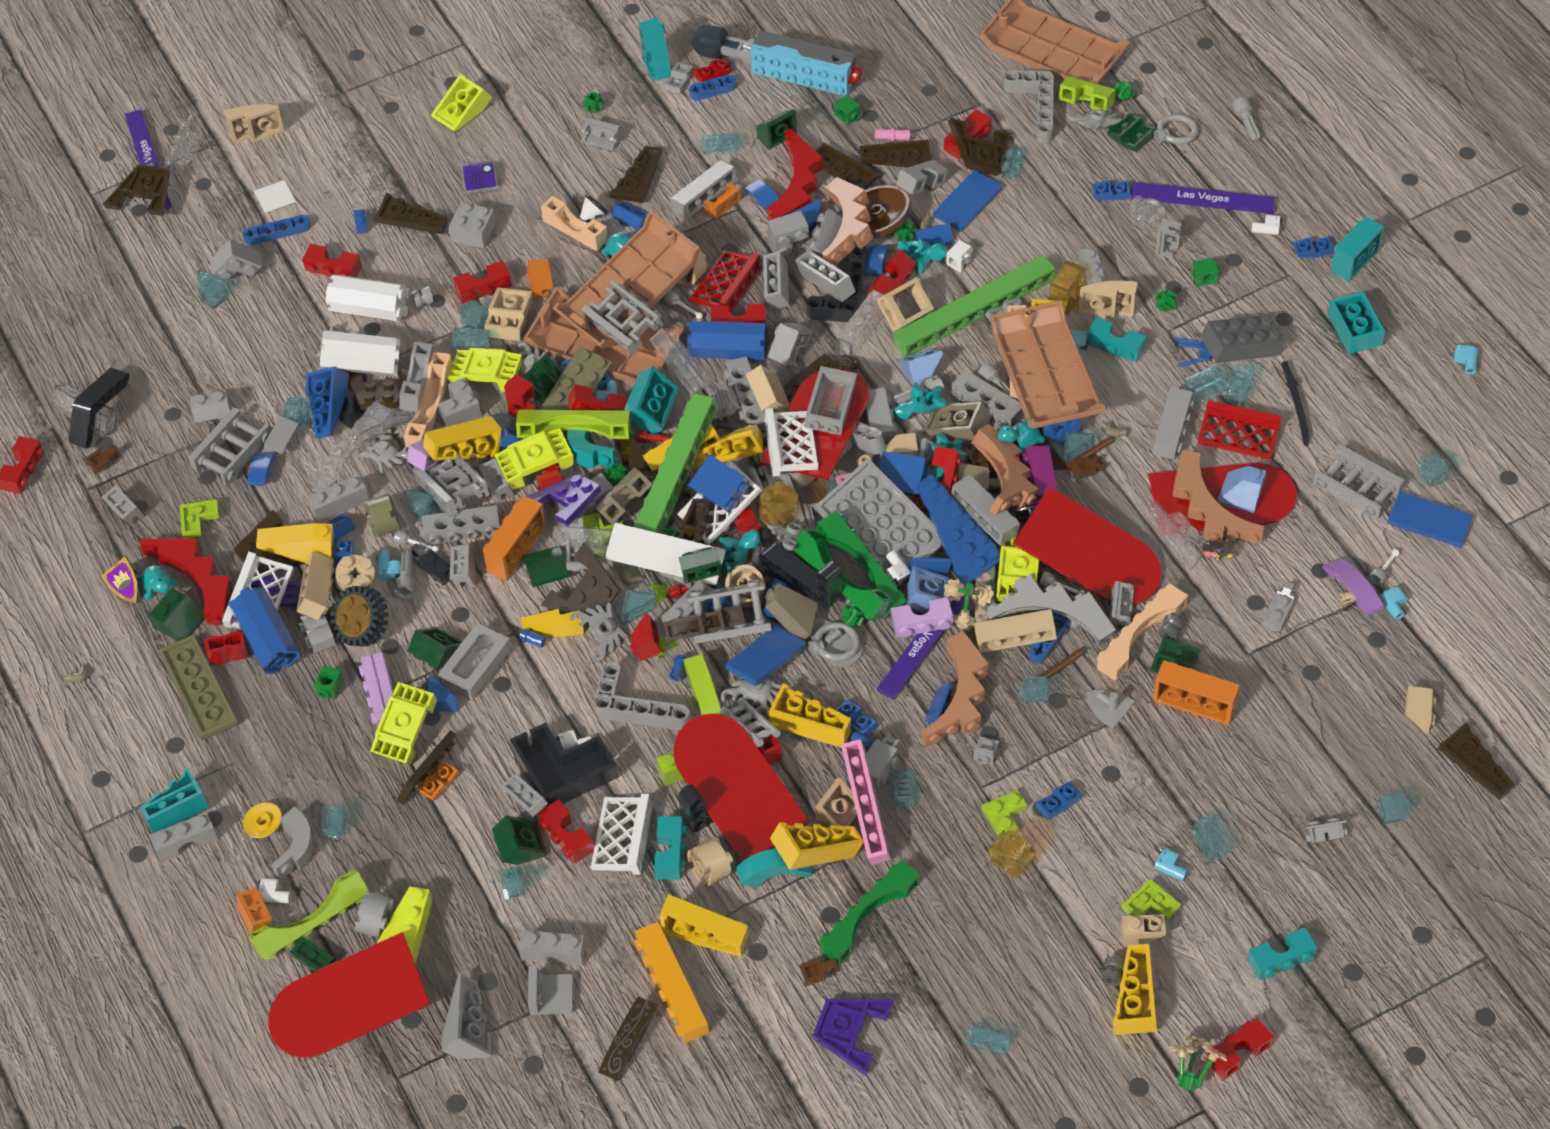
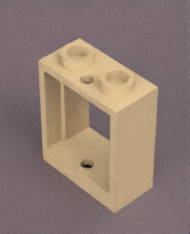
M917 277L876 299L893 331L934 309L931 300L927 297ZM908 287L921 311L905 320L892 296Z
M762 365L746 374L761 411L765 413L766 408H773V413L787 411L790 403L776 374Z

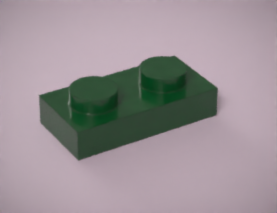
M304 937L290 951V955L314 972L336 962L333 956Z

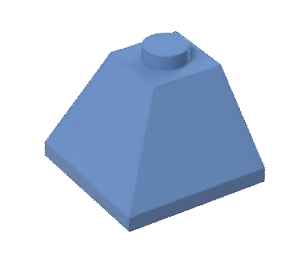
M929 349L898 360L908 381L920 384L924 382V379L931 377L943 352L942 350Z
M1246 466L1228 472L1217 502L1225 506L1254 513L1264 486L1266 471Z
M914 566L905 592L906 605L910 604V608L913 611L929 612L930 600L945 598L944 585L948 584L949 578Z

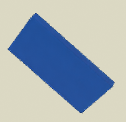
M973 170L933 212V217L946 224L950 223L951 227L962 232L1002 190V185Z
M1399 492L1387 524L1461 548L1473 515Z
M775 625L771 628V631L766 632L728 661L726 669L752 685L757 686L806 648V642Z

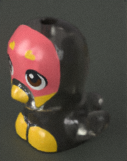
M1229 535L1222 542L1208 540L1202 546V553L1208 558L1218 560L1222 556L1226 558L1233 557L1234 541Z

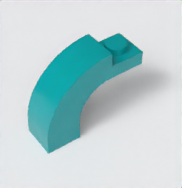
M567 431L568 446L573 454V461L590 469H594L596 465L614 466L616 463L615 448L589 443V431Z
M776 848L757 853L736 867L740 885L757 888L765 880L776 875L792 874L808 878L813 874L811 866L790 870Z

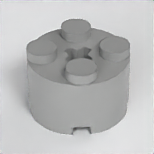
M366 892L359 906L357 915H359L360 922L356 921L355 932L380 938L386 928L387 921L394 914V899Z

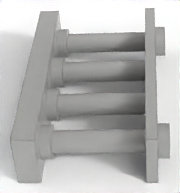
M234 407L188 457L191 468L198 471L205 465L219 472L224 486L227 487L264 446L271 433L269 424L266 423L259 430L243 422L240 410ZM237 428H241L255 436L247 442L232 433ZM229 440L243 449L236 455L220 446ZM214 453H218L231 460V463L225 468L209 458Z
M1340 443L1335 448L1333 459L1335 462L1325 473L1316 470L1314 474L1313 484L1318 488L1329 492L1376 520L1380 518L1382 509L1380 504L1390 492L1398 496L1399 492H1402L1404 479ZM1341 465H1344L1351 469V471L1340 483L1331 477ZM1360 474L1367 478V480L1355 492L1347 486ZM1376 483L1384 489L1374 501H1371L1364 497V495Z
M750 580L747 582L748 584L703 592L701 590H692L690 594H686L687 601L694 603L695 614L703 612L701 600L713 599L714 610L722 608L720 599L722 596L732 595L734 606L741 604L740 593L751 592L755 619L752 622L694 636V644L771 631L770 622L762 616L759 590L765 589L763 582Z

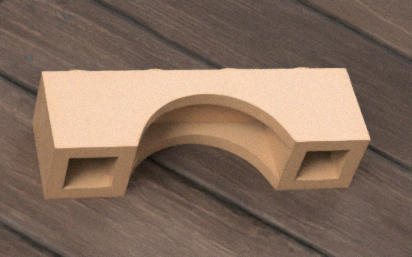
M552 196L541 206L544 222L595 251H598L607 242V226L594 219L589 223L580 221L570 212L566 203Z

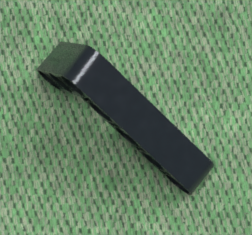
M865 246L862 249L856 247L850 252L847 274L850 276L856 292L843 302L835 297H809L806 301L808 318L848 323L855 322L858 319L867 259Z
M111 367L76 397L72 408L69 432L70 444L85 449L90 447L93 440L96 413L126 387L129 381V373Z
M774 542L759 554L760 561L766 567L823 608L829 609L842 597V571L835 562L829 561L816 572Z
M692 784L683 787L678 794L680 815L692 832H698L713 823V821L706 812L705 799Z

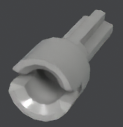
M1239 97L1232 103L1233 109L1237 117L1243 120L1251 140L1259 141L1261 135L1251 115L1253 112L1252 106L1246 97Z
M991 362L984 364L977 373L981 379L1010 396V389L1000 378L1001 373Z
M938 374L924 379L923 384L919 385V388L922 390L932 391V389L939 386L941 392L945 391L941 378H938ZM911 390L894 396V404L898 406L902 402L910 401Z
M403 551L401 554L400 576L395 581V595L400 599H409L414 594L415 582L411 577L413 559L411 551Z

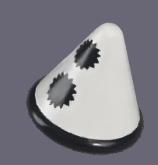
M585 194L579 218L580 221L586 223L608 214V211L591 195Z

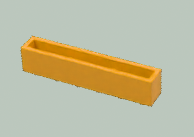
M656 922L636 930V939L633 940L637 951H641L643 954L641 958L645 968H650L652 972L650 978L653 985H658L660 989L658 994L662 1003L666 1002L668 1006L666 1011L670 1020L674 1019L677 1024L674 1027L678 1037L682 1036L685 1043L709 1034L708 1023L659 923Z

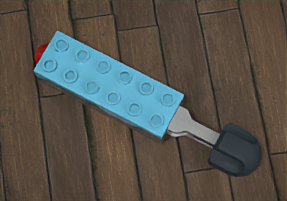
M702 25L693 33L691 41L694 50L703 57L719 60L723 55L739 58L746 64L751 65L752 73L843 96L849 94L853 84L859 82L862 76L861 68L856 66V53L762 30L759 31L756 39L746 41L728 36V31L724 28Z

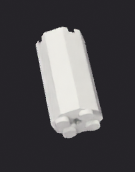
M339 274L331 276V279L334 280L333 283L328 284L326 303L331 306L328 307V311L399 321L403 316H407L408 307L406 306V300L409 298L410 290L405 287V284Z
M323 330L320 369L335 366L349 372L397 376L400 339Z

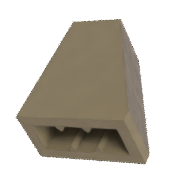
M779 583L772 589L770 588L765 596V599H767L765 608L791 634L804 641L811 635L818 603Z

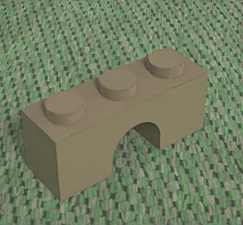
M634 467L594 508L608 522L613 524L625 512L624 507L634 497H640L653 484Z

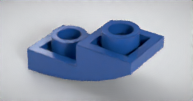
M760 179L745 187L747 194L755 198L757 204L765 210L779 199Z
M1110 180L1092 184L1096 200L1108 201L1132 198L1128 180L1110 184Z
M1329 236L1311 241V238L1308 237L1293 242L1298 258H1316L1334 254Z
M888 245L870 247L865 264V275L878 276L883 273L886 265L885 259L889 253Z
M257 453L248 474V485L262 486L267 483L271 476L270 467L276 460L274 453Z
M354 540L334 542V579L337 565L345 556L354 555Z
M848 699L836 709V711L851 718V730L854 732L859 731L867 737L878 727L877 721L865 715L861 707Z
M1068 782L1054 789L1052 795L1037 801L1035 807L1048 821L1078 802L1082 795L1071 782Z

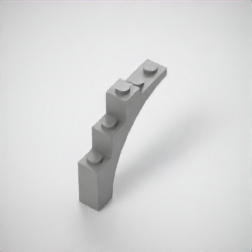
M1024 575L1018 578L1014 585L1016 593L1013 594L1011 592L1003 598L1004 601L1000 604L994 603L989 606L985 616L989 621L1021 611L1051 609L1052 613L1064 616L1077 623L1098 644L1113 636L1116 631L1090 592L1086 594L1080 593L1074 598L1075 601L1073 602L1060 583L1056 586L1054 584L1048 586L1044 590L1045 593H1043L1031 575L1027 577Z

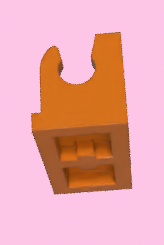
M728 182L726 186L729 188L711 202L707 199L703 201L706 204L703 210L713 218H719L741 201L739 187Z
M548 259L528 260L527 277L530 291H532V298L549 296V291L543 292L545 289H553Z
M257 887L237 893V908L249 933H252L264 924L270 925L272 918Z

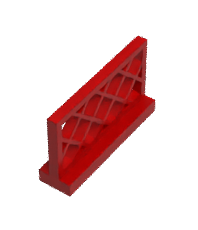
M723 250L689 298L690 302L710 308L711 306L729 305V312L731 313L762 269L760 256L753 253L750 257ZM726 257L733 259L731 261L723 263ZM746 262L745 265L738 267V263ZM732 265L736 266V268L728 271L726 270V267ZM724 269V272L717 275L714 274L716 271ZM739 273L737 277L732 279L729 278L730 275ZM727 277L728 280L718 283V279ZM715 281L716 284L706 287L707 283ZM730 285L727 290L721 291L720 288ZM716 289L719 290L718 293H715V294H712V295H709V293H708V292L713 291V290H716ZM701 294H707L704 298H697ZM722 297L719 303L712 302V300Z
M1208 400L1197 444L1271 460L1281 424V416ZM1208 416L1217 418L1219 422L1211 426L1207 421ZM1233 421L1237 427L1229 430L1225 423ZM1222 425L1226 432L1218 436L1214 429ZM1251 425L1256 430L1247 434L1243 427ZM1270 429L1274 430V433L1266 438L1262 431ZM1241 430L1244 437L1236 440L1232 433ZM1211 432L1215 438L1210 441L1204 440L1203 435ZM1259 434L1263 440L1255 444L1250 437ZM1229 435L1233 442L1229 445L1223 444L1221 439ZM1248 440L1251 447L1245 449L1239 443ZM1266 443L1269 453L1260 452L1258 447Z

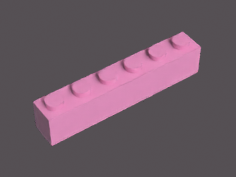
M861 739L841 744L867 858L871 865L889 861L891 857L865 747Z

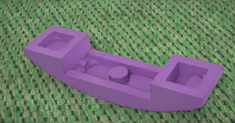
M1338 558L1322 566L1324 571L1333 580L1338 579L1356 598V605L1367 616L1384 609V605L1374 588L1353 565Z

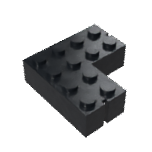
M546 723L529 730L531 745H529L526 732L509 739L512 753L533 789L548 803L544 808L558 799L564 804L619 777L617 764L610 752H607V747L599 735L564 752Z

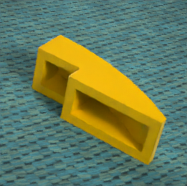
M559 609L521 618L522 629L530 628L532 632L542 636L564 637L584 634L583 626H579V617L576 616L573 621H570V616L573 612L560 615Z

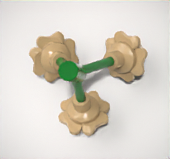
M949 579L948 584L944 585V596L948 597L949 601H960V597H963L965 594L964 609L958 614L953 615V622L960 629L969 628L975 623V618L969 614L968 610L970 596L972 595L975 599V604L985 607L987 603L990 604L994 595V592L991 591L992 587L981 583L980 587L976 586L975 591L971 583H967L964 589V584L960 583L959 579Z

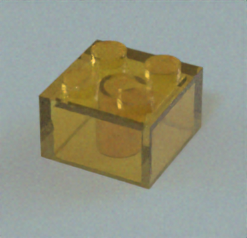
M1066 260L1050 284L1049 300L1068 301L1065 315L1068 316L1071 310H1075L1077 307L1080 288L1084 287L1087 276L1085 275V267Z

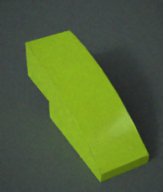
M700 654L683 659L691 690L701 715L721 714L719 701L703 655Z

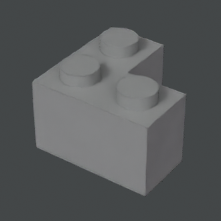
M801 211L767 221L768 244L772 252L780 251L784 257L793 254V242L809 237L808 224Z
M229 239L210 259L212 276L226 282L237 271L252 277L262 267L258 250L232 239Z
M780 323L775 329L774 341L768 348V357L784 365H793L799 348H807L813 331L796 323Z
M465 378L448 384L451 399L438 404L440 417L446 427L482 417L479 402Z

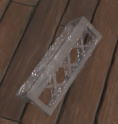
M661 328L649 340L691 396L693 393L698 394L703 388H710L714 385L672 329Z

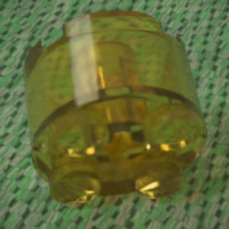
M775 482L773 485L767 486L761 492L759 502V516L762 522L766 525L780 524L785 526L793 521L797 514L798 494L791 487L784 485L783 482Z
M1005 829L1002 830L988 849V853L992 857L990 862L998 868L1003 866L1007 869L1008 874L1014 878L1023 873L1035 857L1036 851L1032 846L1029 849L1025 845L1027 840L1011 830L1005 832Z

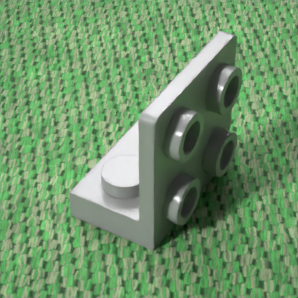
M537 965L529 966L528 1007L530 1015L571 1014L573 1011V975H542V973L538 972Z

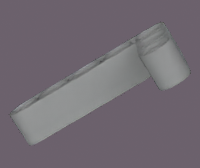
M1008 70L1004 73V90L1008 93L1037 94V141L1042 144L1050 143L1053 133L1054 76L1052 72Z
M858 422L842 455L853 446L875 455L882 453L886 450V445L881 431ZM788 471L796 488L805 487L816 478Z
M614 661L604 664L594 699L598 718L680 730L690 720V711L685 705L618 696L622 681L620 666Z

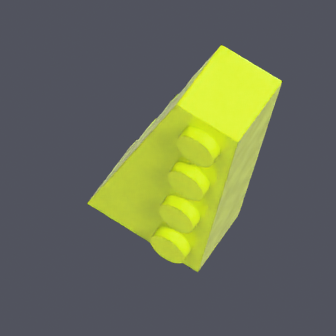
M409 887L377 941L379 943L403 932L411 949L415 964L433 902L429 889Z

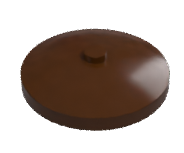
M881 185L865 190L870 201L866 207L872 219L868 225L874 238H879L895 231L909 217L911 201L906 191L893 185Z

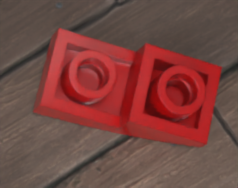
M725 59L710 61L708 67L694 69L693 75L698 82H703L728 75L733 69Z

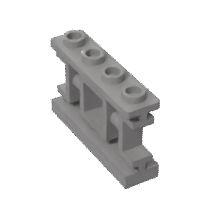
M611 280L609 282L611 287L605 288L609 296L599 306L591 302L590 307L585 305L581 311L588 321L634 356L638 352L637 346L642 345L639 337L649 327L654 331L658 329L657 326L662 327L664 325L661 321L662 316L656 310L651 311L648 304L644 301L640 302L633 292L628 293L621 283L616 284ZM618 294L622 297V299L616 305H614V303L619 299L617 296ZM609 309L610 311L605 315L608 320L607 322L601 316ZM625 309L633 313L622 324L615 320ZM642 312L647 317H645L640 323H638V321L642 318V315L640 313ZM631 328H633V330L629 333V336L632 340H630L627 336L624 335Z
M456 457L453 460H444L441 464L426 471L418 467L413 468L417 483L450 517L458 514L456 507L459 509L463 507L461 501L474 494L478 498L483 497L482 494L485 497L490 496L488 491L490 487L485 478L482 479L476 469L473 470L469 462H465L461 457ZM456 478H459V480H457V481L451 483L450 485H448V486L446 485V483H448V482H450V481H452V480H454V479H456Z

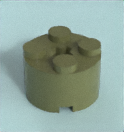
M390 494L363 502L366 512H369L367 519L370 526H373L372 529L375 537L401 529Z

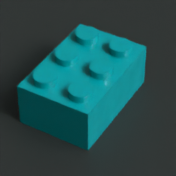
M1367 216L1362 221H1358L1354 229L1345 235L1344 240L1341 243L1338 242L1334 247L1335 254L1331 262L1333 264L1331 272L1350 282L1380 250L1384 226Z
M1364 291L1329 300L1327 315L1348 354L1383 345L1385 330Z
M652 366L639 372L624 411H630V421L639 429L648 431V434H655L663 430L679 387Z

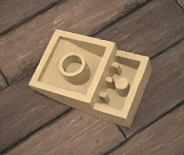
M256 104L223 111L229 135L234 144L247 139H251L253 143L284 132L278 105Z
M1105 281L1081 287L1078 314L1114 319L1115 314L1133 316L1138 282Z
M497 287L488 309V318L484 325L485 337L520 341L528 318L532 291Z

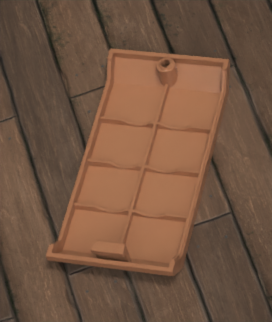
M1008 0L980 33V38L991 51L1035 70L1050 71L1054 78L1061 81L1070 76L1095 84L1100 83L1130 45V42L1127 40L1115 43L1032 8L1026 5L1023 0Z
M651 210L646 216L643 227L567 302L557 303L552 309L600 348L614 346L616 342L588 321L581 309L585 305L590 307L591 302L599 306L609 296L605 288L611 287L609 283L611 280L616 284L621 283L628 293L633 292L640 302L644 301L651 309L695 266L701 249ZM618 294L617 296L619 299L614 303V305H616L622 299V297ZM609 309L601 316L607 322L608 320L605 315L610 311ZM625 309L615 320L622 324L633 313Z
M555 287L526 333L524 342L529 344L533 350L538 348L541 355L546 351L548 357L555 356V359L560 361L571 360L581 346L612 361V366L607 372L609 377L634 385L639 372L652 366L658 371L662 370L684 333V328L677 326L668 330L657 326L658 329L654 331L649 327L639 337L642 345L637 346L638 352L634 356L618 343L614 346L600 348L552 309L557 303L567 302L570 299L561 288ZM631 328L625 334V336H627L630 340L632 339L630 338L629 333L633 330V328Z
M1061 300L990 316L994 339L1029 427L1038 428L1106 412L1105 405L1100 403L1067 324Z

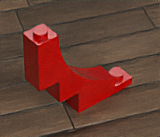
M791 128L785 131V144L788 147L789 159L794 172L784 194L767 207L768 221L788 215L812 203L809 194L817 190V177L815 174L823 170V158Z
M141 538L140 547L143 556H158L161 564L184 573L199 587L204 596V616L207 625H224L222 620L231 599L232 584L229 576H215L216 565L213 557H200L201 549L197 538Z

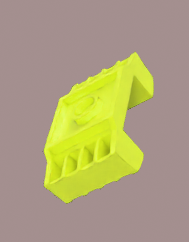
M470 348L469 350H457L447 380L449 383L465 378L467 383L468 381L496 382L500 391L505 392V383L520 372L523 363L522 355L500 349Z
M560 428L549 432L542 431L513 443L505 450L495 454L501 471L512 490L525 486L522 477L555 463L559 464L561 471L573 465V454Z
M1016 537L1001 545L996 593L997 602H1003V598L1011 592L1013 594L1016 593L1014 591L1015 581L1021 576L1025 575L1027 577L1031 575L1037 584L1039 560L1014 546L1013 542Z
M398 682L388 700L376 730L370 752L406 764H412L417 753L413 747L427 712L433 713L437 702L435 694Z

